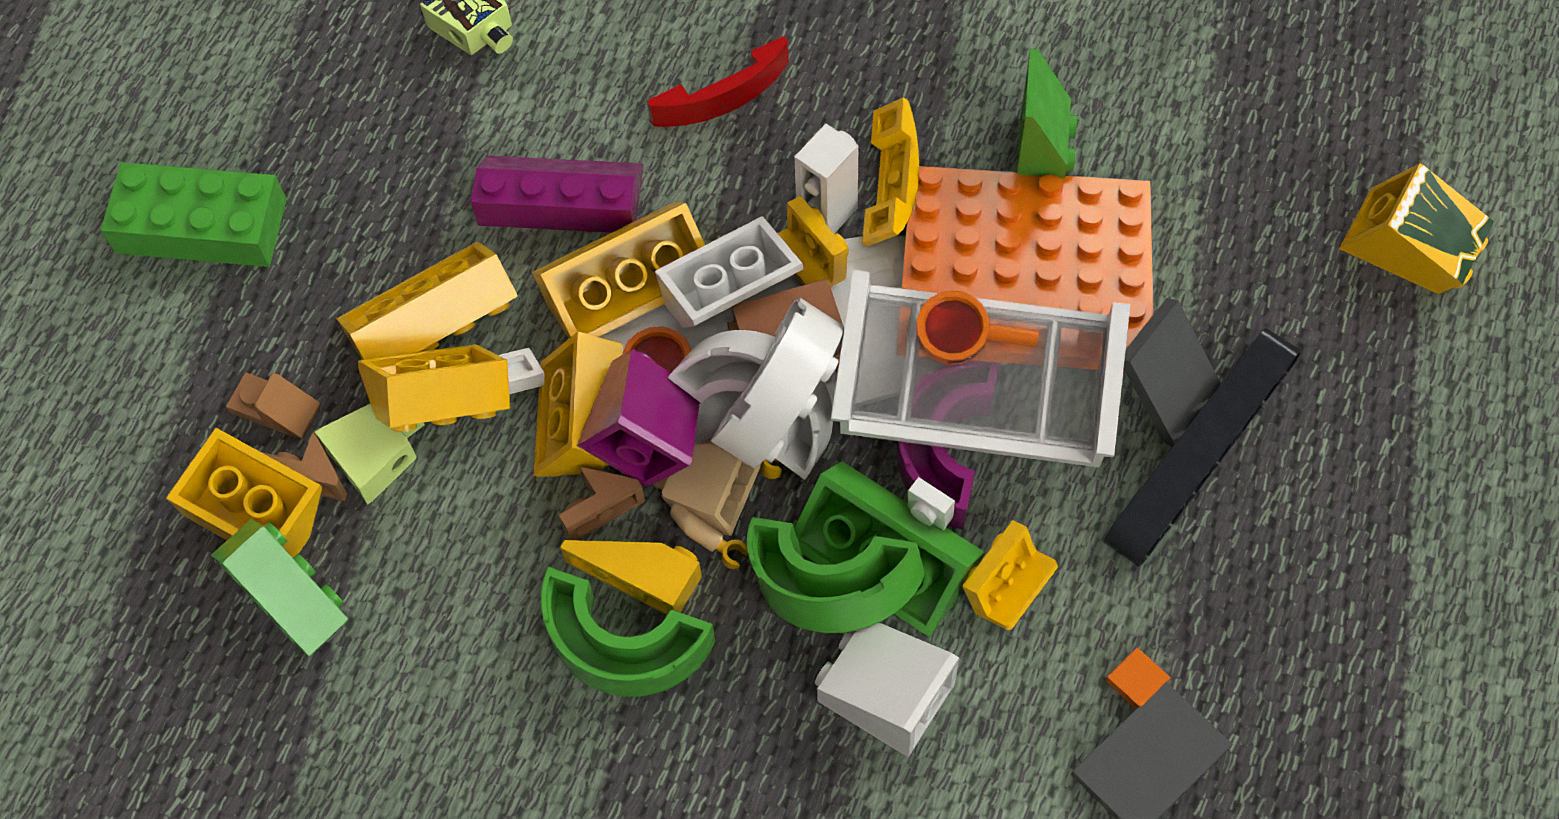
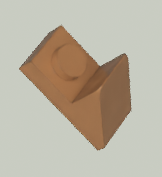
M246 372L226 405L227 410L231 414L303 440L321 407L317 400L279 374L272 373L269 380H265Z
M315 433L311 435L302 460L286 452H278L277 456L263 453L322 486L321 496L345 501L347 492Z
M581 467L580 471L584 484L592 496L587 499L579 498L574 500L565 508L564 512L559 514V518L569 540H578L644 503L645 497L642 485L635 478Z

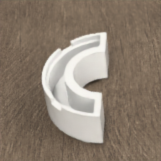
M797 297L794 299L774 333L776 338L766 358L746 389L730 407L711 442L754 469L764 460L772 463L785 443L782 437L797 416L805 419L815 405L818 397L813 394V391L821 380L825 383L834 372L839 360L834 358L833 355L842 345L843 325L802 298Z
M732 330L715 334L698 343L673 370L668 379L700 403H703L712 394L722 391L743 392L760 368L776 337L750 330ZM821 380L813 391V394L818 397L815 405L805 419L797 416L782 437L785 443L776 457L777 460L804 480L825 451L832 433V403L827 387Z

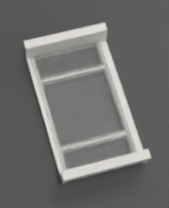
M853 270L831 421L840 422L841 434L1098 468L1104 456L1114 457L1130 304L1113 302L1107 315L976 298L983 304L989 316V324L1039 330L1037 347L987 341L985 348L976 358L963 364L946 365L929 357L922 350L917 340L916 320L920 309L930 297L939 293L870 285V272ZM957 302L944 303L936 307L928 315L925 331L930 343L938 350L947 353H960L971 348L978 340L980 321L975 312L968 306Z

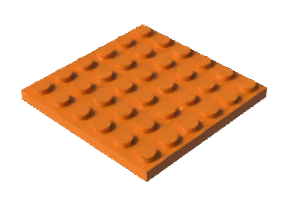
M919 166L916 200L906 228L902 289L932 293L958 290L980 299L1107 315L1113 302L1130 304L1126 341L1127 349L1153 316L1150 181L1080 176L1060 178L1051 174L1029 176L1019 175L1017 172ZM900 308L896 356H905L912 309ZM931 312L925 323V331L930 343L938 350L947 353H960L971 348L978 340L980 321L977 317ZM989 319V324L1039 330L1037 347L987 341L985 348L976 358L970 360L1043 366L1048 326ZM1061 328L1057 367L1099 370L1103 333ZM920 346L918 357L931 358Z

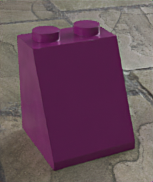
M630 349L611 362L577 446L625 475L638 479L642 485L649 487L690 466L693 459L700 402L668 379L671 372L654 363L649 355Z

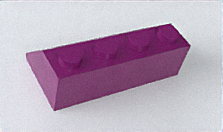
M487 156L476 168L471 205L478 226L612 233L637 220L643 163Z

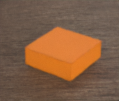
M1137 647L1107 676L1106 682L1137 709L1139 706L1142 707L1166 682L1168 683L1171 677Z

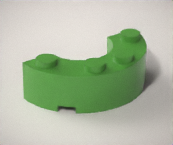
M752 517L747 533L748 555L766 602L778 616L794 626L805 630L844 634L881 622L901 609L912 598L925 576L917 542L874 536L867 549L851 560L839 564H816L802 558L803 554L792 523Z
M551 567L547 568L542 585L541 609L549 637L565 667L576 678L591 688L623 697L647 696L665 691L693 674L705 661L716 642L713 624L674 610H670L662 624L647 634L634 637L612 635L600 628L591 616L595 598L589 581Z

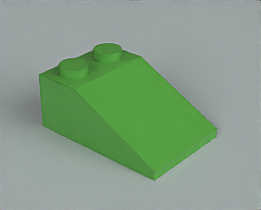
M1030 49L1020 115L1017 174L1029 176L1051 174L1065 178L1066 171L1073 172L1075 148H1068L1069 138L1075 139L1077 115L1070 114L1071 98L1038 49Z

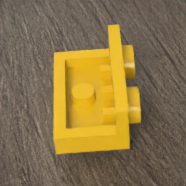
M801 195L787 202V228L777 234L803 263L804 269L793 275L802 285L828 279L830 287H833L845 280L849 249L844 238L838 233L834 234L825 224L821 212L816 207L811 208Z
M1012 520L1005 531L996 536L991 549L979 565L970 570L962 587L976 615L1006 630H1011L1057 570L1058 565L1055 559L1036 550L1026 526Z

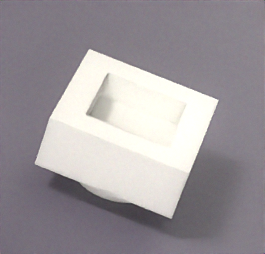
M529 347L499 355L508 360L509 394L544 385V371Z
M918 477L908 490V508H910L911 514L921 523L928 526L934 524L944 530L953 518L955 500Z

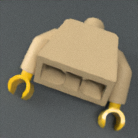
M711 438L700 444H694L693 459L690 466L653 485L657 489H662V498L671 507L670 515L689 538L711 552L715 549L721 552L722 562L727 568L739 569L740 564L730 559L727 553L732 549H736L747 556V547L740 540L727 542L723 539V536L732 535L759 469L761 474L768 479L779 478L782 469L769 464L767 460H764L754 469L711 442Z

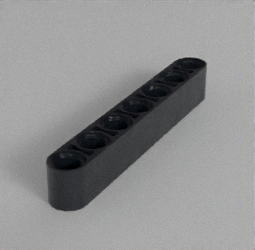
M1265 328L1123 510L1106 534L1103 543L1138 567H1141L1147 560L1145 555L1150 556L1171 528L1169 524H1174L1195 496L1193 492L1197 493L1219 465L1216 462H1221L1241 436L1239 432H1244L1264 405L1262 403L1263 400L1266 402L1287 375L1285 372H1289L1294 366L1302 350Z

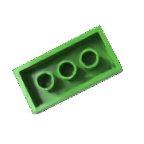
M121 162L100 231L116 254L270 267L287 198L276 175Z

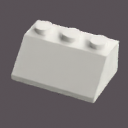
M761 216L656 270L655 273L665 306L681 327L685 329L717 315L804 268L803 263L764 217Z

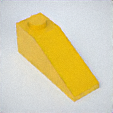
M564 540L560 547L566 563L668 615L670 610L682 611L702 578L700 563L697 561V557L681 546H675L673 549L663 543Z

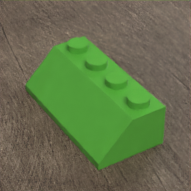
M843 461L820 474L794 527L802 554L817 564H839L851 560L867 549L874 536L917 542L925 576L912 598L894 614L928 637L933 634L964 590L962 586L966 581L968 573L973 567L979 565L985 554L984 551L948 528L942 530L934 524L928 526L921 523L911 514L906 501Z

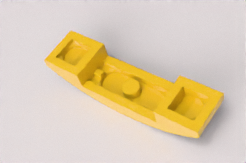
M904 97L873 111L871 144L881 150L877 203L875 206L865 209L862 244L866 247L899 235L907 224L915 204L919 181L918 139L909 101Z

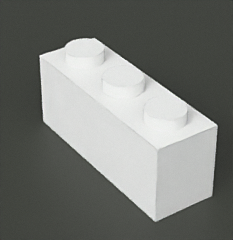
M825 124L794 156L796 198L801 195L811 208L816 207L821 212L825 224L835 234L858 209V145L848 133L837 131L828 124Z

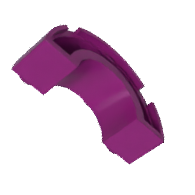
M968 361L963 364L947 365L931 375L927 373L914 386L910 418L955 424L957 421L971 416H990L1000 363ZM897 441V465L907 491L919 477L955 500L953 518L948 525L963 530L971 499L975 471L959 465L947 453L945 447Z

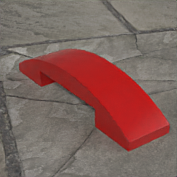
M782 36L750 51V67L693 94L688 95L683 85L680 84L647 100L650 122L655 127L690 125L722 116L745 105L766 90L789 63L788 40L785 36Z

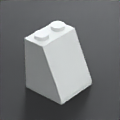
M879 622L860 630L845 633L839 644V649L842 650L841 654L834 664L828 661L815 680V685L818 686V702L909 757L954 687L959 657Z

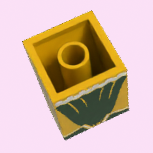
M1419 163L1370 189L1339 249L1434 293L1440 294L1452 288L1458 289L1470 279L1473 273L1471 267L1477 255L1486 247L1488 243L1487 235L1494 221L1423 164Z

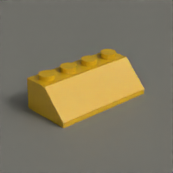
M673 202L533 271L532 274L550 311L568 339L577 332L600 337L663 305L664 300L655 271L705 246V243L687 204Z
M477 241L336 319L361 360L434 350L439 346V340L450 334L457 336L469 331L474 327V321L486 314L493 316L503 312L510 306L509 301L515 299L518 295L497 255Z

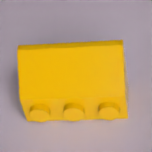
M577 332L540 362V366L544 371V385L539 387L533 476L581 474V467L601 471L608 466L607 463L581 449L577 444L611 362L622 355V343Z
M477 344L358 361L359 372L375 418L393 431H411L417 428L418 423L430 421L435 425H449L457 422L456 417L468 415L476 419L491 418L496 415V411L510 409L508 360Z
M215 428L166 499L184 517L225 540L234 535L250 519L263 526L270 522L287 539V542L282 547L293 558L297 553H300L310 538L322 486Z

